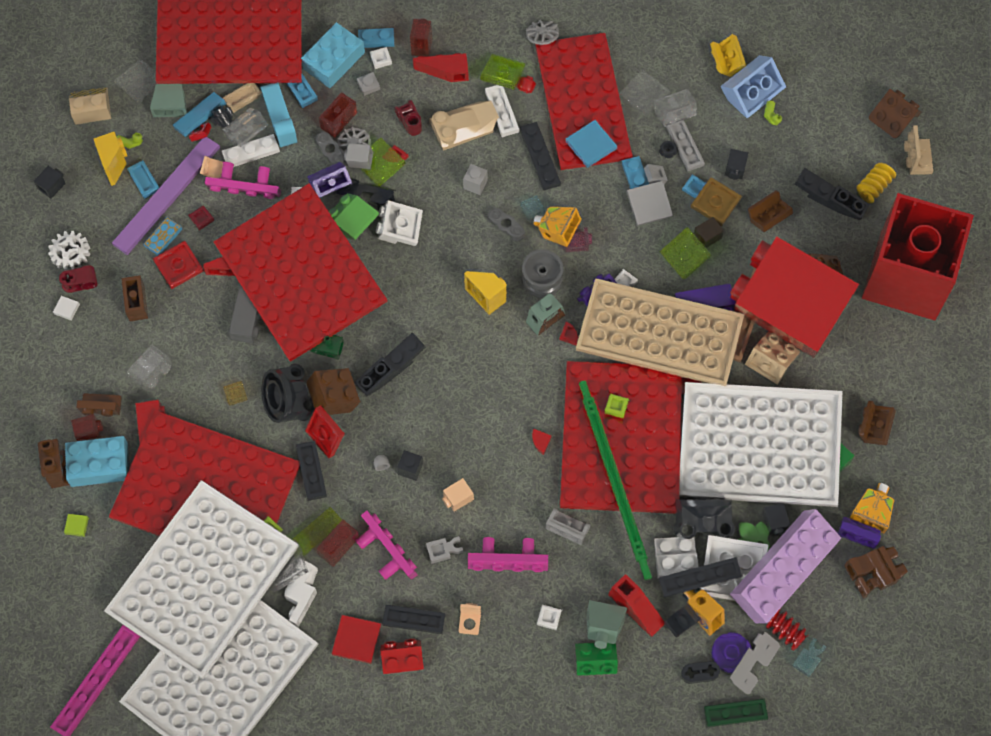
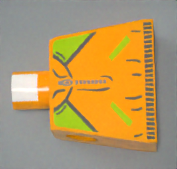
M549 207L544 216H535L534 225L539 227L543 238L568 247L582 219L577 208Z
M878 483L876 490L868 488L849 519L879 529L881 533L885 534L890 524L894 499L887 496L889 486Z

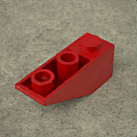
M466 53L439 54L436 56L413 58V67L417 71L449 82L469 81Z
M626 574L612 586L608 595L619 606L627 607L626 613L651 637L665 625L664 620L641 588Z

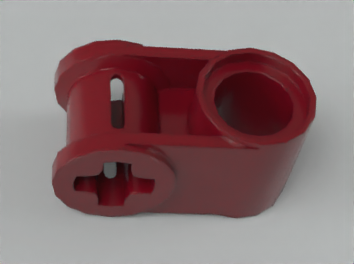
M408 100V103L402 106H395V113L407 133L412 136L420 134L422 131V121L413 101Z
M91 265L65 270L59 276L62 288L67 293L89 290L98 286L95 268Z

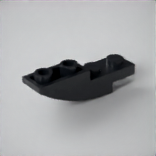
M807 168L801 171L794 185L808 193V198L837 213L861 220L870 205L842 186H833Z
M412 332L385 358L382 356L354 383L366 396L371 395L413 363V359L426 346Z

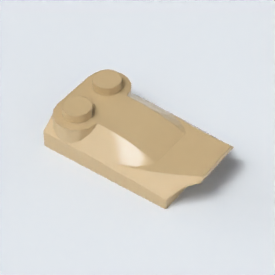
M489 100L479 101L449 112L438 111L434 113L432 118H429V122L444 151L493 133L494 125L499 116L492 101Z

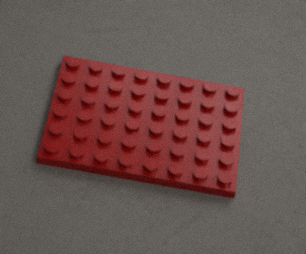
M158 0L156 84L302 83V0Z
M310 183L213 241L290 362L322 343L325 336L331 337L388 302Z
M567 361L560 508L620 511L583 404L584 398L579 382L586 381L591 397H594L631 511L676 514V499H679L682 377L633 364ZM610 394L629 399L624 418L605 414Z
M155 410L109 518L160 536L202 480L262 521L269 516L277 524L299 471L300 462Z

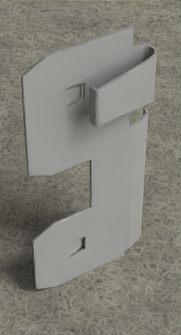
M766 632L763 635L758 634L753 641V644L756 645L754 650L752 651L750 647L748 648L730 676V679L733 681L732 683L745 694H750L758 682L757 677L750 672L756 661L760 662L763 666H768L780 648L779 643Z

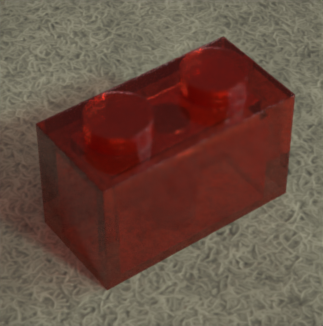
M413 19L410 34L411 55L429 57L433 40L432 23L426 19Z
M341 92L319 117L320 128L335 138L357 114L356 101Z
M342 520L316 548L318 555L334 567L356 543L355 540L359 538L358 531L345 520Z

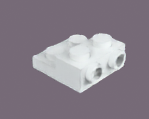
M388 200L379 209L378 216L381 217V223L378 222L375 231L378 234V239L394 244L398 241L416 246L423 210Z
M679 537L654 539L658 578L698 567L694 537L691 539Z

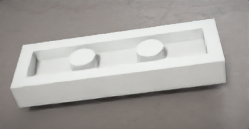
M499 84L485 88L487 99L492 101L499 116L496 123L501 137L519 133V127L503 85Z
M274 134L222 150L225 162L233 163L234 167L280 152Z

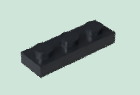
M316 442L296 444L307 501L326 498L327 494Z
M385 605L382 625L443 635L446 614Z

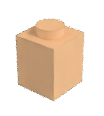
M463 478L443 490L444 497L442 500L446 507H451L454 512L474 500V494Z

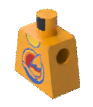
M701 589L697 593L694 590L683 593L682 596L687 600V603L701 618L698 623L709 636L725 624L724 608L705 590Z

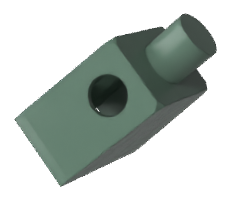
M156 84L150 106L153 117H183L187 114L182 84Z
M589 600L587 638L595 640L597 648L604 649L607 643H616L625 621L627 607Z

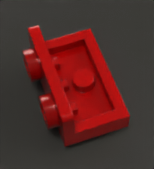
M411 638L400 643L387 641L381 645L383 674L424 670L421 640Z

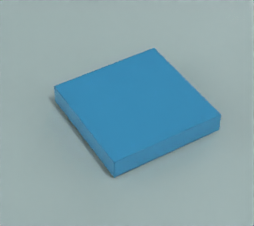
M596 120L566 138V143L587 168L617 149V145Z

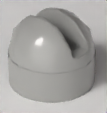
M385 455L375 457V470L382 471L390 467L389 460Z

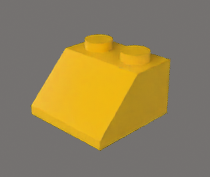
M115 132L93 139L111 186L116 184L127 164L124 157L128 156L121 137L117 138Z
M470 271L464 273L465 290L489 315L506 302L507 284L501 277L498 278L494 273Z

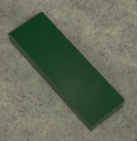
M765 698L703 707L707 728L768 720Z

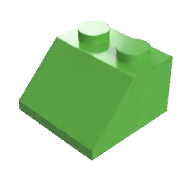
M348 193L340 199V202L334 208L329 210V213L345 237L356 240L379 215L377 210L360 197Z

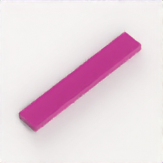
M122 625L50 728L62 736H70L136 644L140 638L139 635Z

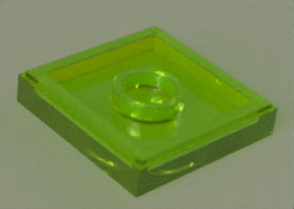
M491 54L480 75V80L514 90L525 69V63Z
M379 138L371 145L373 150L371 169L360 168L377 186L385 183L406 164L382 138Z
M688 227L659 251L683 280L712 256Z

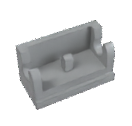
M556 508L553 509L546 522L547 530L579 545H582L591 527L590 524H585L565 515Z

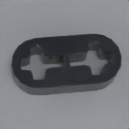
M713 661L687 664L681 671V678L688 684L714 681L720 674V668ZM708 666H711L712 670H716L713 676H710L709 673H702V671H706ZM688 669H691L692 672H699V674L693 676V679H690L688 675L685 676Z

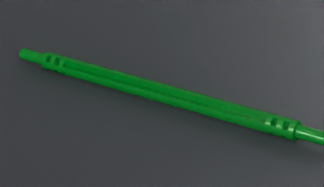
M581 381L579 386L584 398L583 404L587 411V416L589 417L636 562H639L644 580L651 579L652 575L647 563L648 557L594 397H591L587 382Z

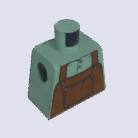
M550 293L529 309L526 323L538 336L566 314L563 306Z

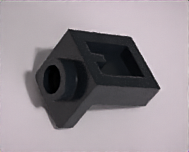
M687 603L672 614L664 624L677 638L701 618Z

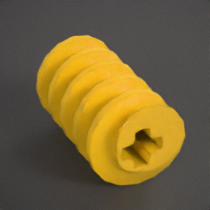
M877 163L861 183L857 185L858 195L867 203H874L879 194L883 192V189L887 188L892 179L896 177V172L887 164Z

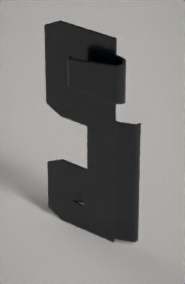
M350 178L352 183L338 189L337 194L346 195L348 193L360 196L363 191L374 193L370 199L371 202L384 204L396 190L371 184L361 185L359 180Z

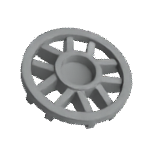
M540 19L539 22H532V25L526 28V37L534 44H549L554 42L559 36V28L557 24H553V21L546 22Z
M351 127L347 130L344 129L339 138H337V143L344 155L342 148H347L346 150H348L349 143L371 146V138L364 129Z

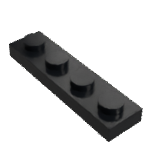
M534 122L520 126V132L543 191L561 186V181L538 123Z
M737 557L662 576L658 580L663 597L666 598L742 577Z

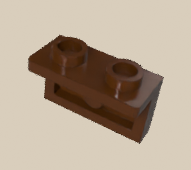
M775 190L749 207L748 213L750 222L763 232H766L792 215L793 209L781 200L780 193Z
M84 393L82 400H77L76 408L83 415L101 414L108 417L120 415L122 397L120 395Z
M868 401L867 407L863 410V422L859 425L858 433L864 443L887 446L896 412L894 407L876 406L873 401Z

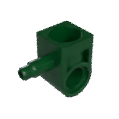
M336 335L331 337L325 336L322 343L309 351L339 360L344 346L343 337Z

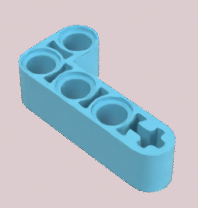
M279 83L262 86L261 91L279 146L284 147L297 143L295 128L289 116Z

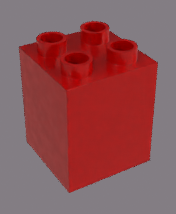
M897 193L880 233L861 299L935 321L956 283L974 215Z
M777 236L771 245L762 240L751 258L750 266L756 269L753 276L749 278L741 274L730 292V298L736 301L735 312L744 314V317L814 358L859 284Z

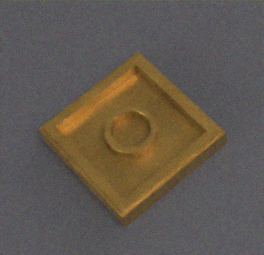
M710 177L691 204V208L709 219L714 217L718 224L722 226L742 196Z

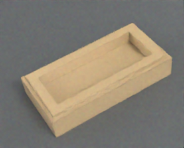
M247 83L224 96L223 99L226 102V106L230 107L234 113L260 98L263 94L255 83Z

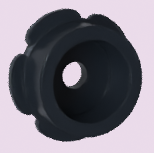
M672 141L663 142L659 149L661 156L672 158L673 155H676L677 148L675 143Z

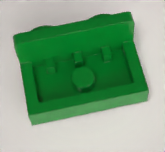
M595 643L575 644L576 671L578 676L617 674L618 658L616 643H607L604 649L597 648Z

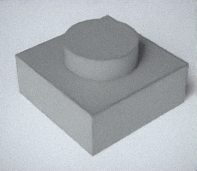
M373 72L357 78V83L364 96L380 90V85Z
M647 164L644 168L649 183L663 181V184L668 181L663 166Z

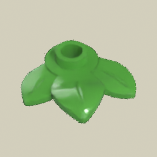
M762 521L756 527L747 522L739 524L741 538L737 540L768 544L769 551L770 544L767 540L769 530Z

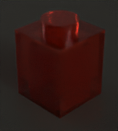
M94 414L71 420L74 436L77 441L102 438L100 431H103V425L101 420H97Z

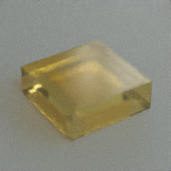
M242 381L223 386L229 406L248 400Z

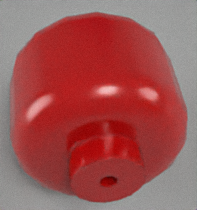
M528 75L520 77L517 83L518 90L527 94L532 93L536 86L533 78Z

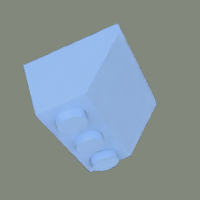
M759 55L721 85V88L727 100L741 114L749 118L764 106L767 101H770L785 89L786 85L773 58Z

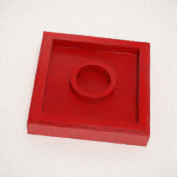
M186 241L153 258L154 263L171 290L204 271Z
M321 405L315 408L305 430L328 458L335 455L345 434Z
M342 615L332 655L372 664L381 623Z

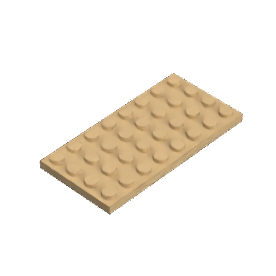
M595 279L576 351L701 382L726 386L744 314Z

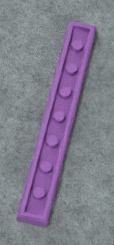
M208 137L202 138L116 237L112 245L128 255L201 171L204 156L212 158L220 149V146Z

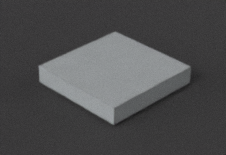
M663 181L627 190L637 226L673 216Z

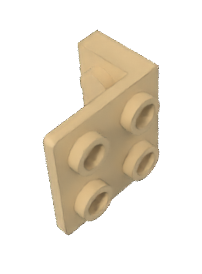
M913 125L911 132H908V140L904 143V151L908 152L906 167L909 168L910 175L932 174L933 164L930 139H919L918 126Z
M767 332L753 348L745 365L778 385L787 368L799 355L800 350L796 349L792 344L783 341L775 334Z

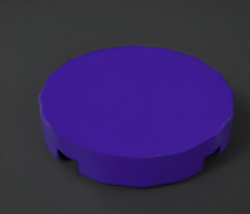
M728 632L720 635L715 640L711 656L713 662L719 665L720 670L726 673H733L748 648L750 647L751 650L752 648L749 641L742 637V635Z

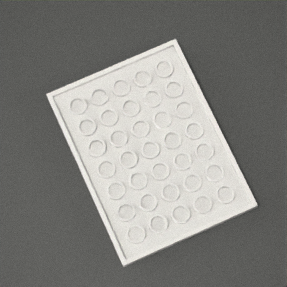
M685 382L679 497L729 498L737 501L838 507L842 391L744 385L721 386L717 384Z
M201 480L104 611L188 670L204 679L299 545Z
M260 600L204 679L160 650L119 702L162 736H248L312 654L318 643Z

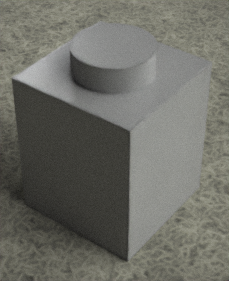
M349 143L348 150L344 152V160L351 168L371 169L373 158L371 146Z
M470 164L463 178V188L481 195L488 181V171Z

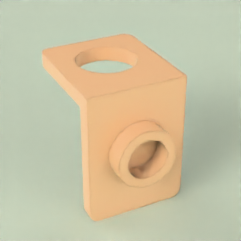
M204 156L200 174L211 178H221L223 161Z
M473 603L461 604L459 633L478 635L481 606ZM469 618L473 619L476 623L475 627L471 630L464 627V621Z

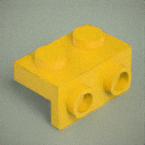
M732 34L720 43H710L711 53L715 58L716 68L719 73L731 77L746 67L736 35Z

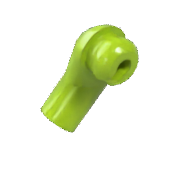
M767 101L764 117L771 125H778L782 121V117L774 113L775 102Z
M134 133L132 138L129 139L121 135L117 136V138L121 137L124 147L128 149L137 147L143 142L140 133Z

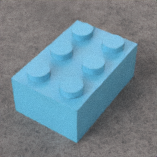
M336 22L301 58L303 69L328 88H331L365 53L364 42Z
M124 436L65 443L66 480L71 487L125 480L129 471L128 442Z

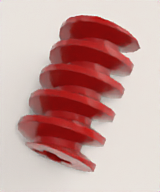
M779 609L767 623L766 628L770 629L774 626L772 633L775 635L780 632L779 639L786 638V645L793 643L791 650L794 651L807 638L808 635H804L806 628L798 630L800 623L797 622L793 625L794 618L786 619L787 612L785 611L780 614Z

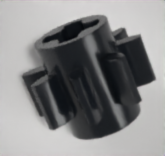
M220 105L212 111L211 120L215 126L219 125L223 128L233 122L232 115L234 113L230 107L226 108L224 105Z

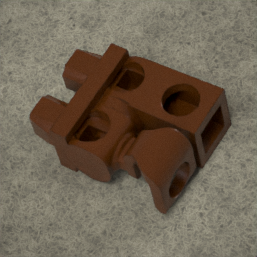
M58 439L38 442L42 477H46V481L52 489L70 485L66 480L65 450H60Z
M882 546L862 556L853 557L844 565L852 581H855L854 583L863 599L877 587L881 591L896 584L908 572L903 563L895 566L892 562L893 559L898 557V552L894 546L886 549ZM872 573L873 578L865 582L863 577Z

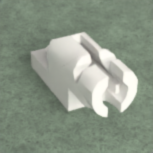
M301 560L297 567L299 574L292 575L285 589L286 600L297 605L292 607L288 615L289 621L297 628L317 594L315 587L310 585L314 583L318 568L304 560Z

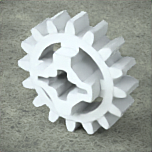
M64 231V236L57 234L58 239L51 240L54 245H49L50 252L48 254L52 263L56 264L59 269L63 266L64 270H68L69 267L75 269L76 265L82 267L81 262H87L85 256H90L88 251L90 246L87 239L83 238L81 233L76 235L74 231H71L70 235L66 231Z

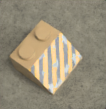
M107 87L71 92L69 97L70 111L75 125L111 119Z

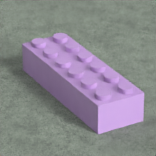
M816 509L804 510L730 593L731 597L755 623H768L840 541L841 537Z

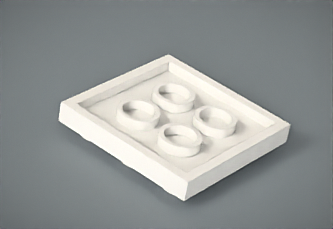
M708 535L704 565L737 557L742 577L701 589L705 590L713 598L735 601L730 593L767 553L768 544Z

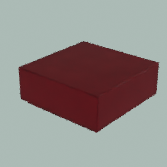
M204 205L188 215L199 231L215 221Z

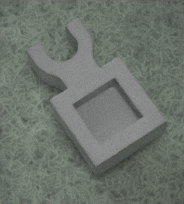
M455 537L447 543L445 538L426 543L431 564L451 559L450 553H463L462 547H454L455 543L460 542V537Z

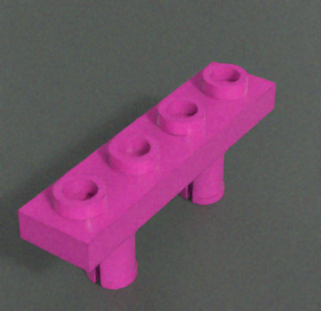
M223 162L221 178L206 177L205 185L214 192H220L223 189L228 190V193L231 194L246 192L247 196L252 197L261 194L264 195V198L275 199V196L280 197L281 195L279 186L268 184L270 172L268 167L260 166L257 182L249 183L232 180L234 164Z
M368 511L364 512L361 516L369 525V530L355 541L361 549H364L375 539H379L393 556V560L379 570L380 574L387 580L399 569H403L411 580L418 575L415 572L416 565L410 558L408 560L405 559L403 556L405 551L398 543L394 545L391 541L393 538L392 534L387 528L384 530L379 525L381 520L375 513L371 515Z
M492 537L483 538L482 553H468V569L482 571L483 569H492L493 571L513 570L515 572L532 570L534 572L548 571V555L534 554V539L532 538L523 539L522 554L494 553L495 539Z

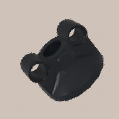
M294 363L289 367L269 369L263 376L261 385L262 401L268 417L273 422L307 421L313 415L315 408L311 397H308L306 384L302 380L305 371L299 364Z
M676 499V523L673 528L675 535L679 538L691 539L697 532H712L717 537H731L735 531L732 523V499ZM722 524H724L726 527L724 533L720 532V527ZM684 525H687L688 532L684 535L682 528Z

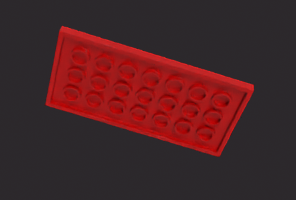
M606 33L558 39L544 45L535 44L560 170L586 167L566 143V138L594 120L597 121L617 145V149L593 165L619 162L632 158Z

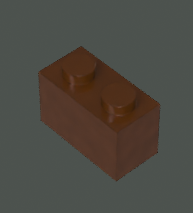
M141 276L121 278L125 313L129 321L148 319L145 286Z

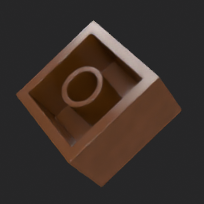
M349 368L315 371L306 381L314 408L321 405L329 415L351 413L360 403Z

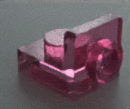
M584 227L583 232L574 233L568 247H566V252L589 250V244H592V234L588 233V227Z

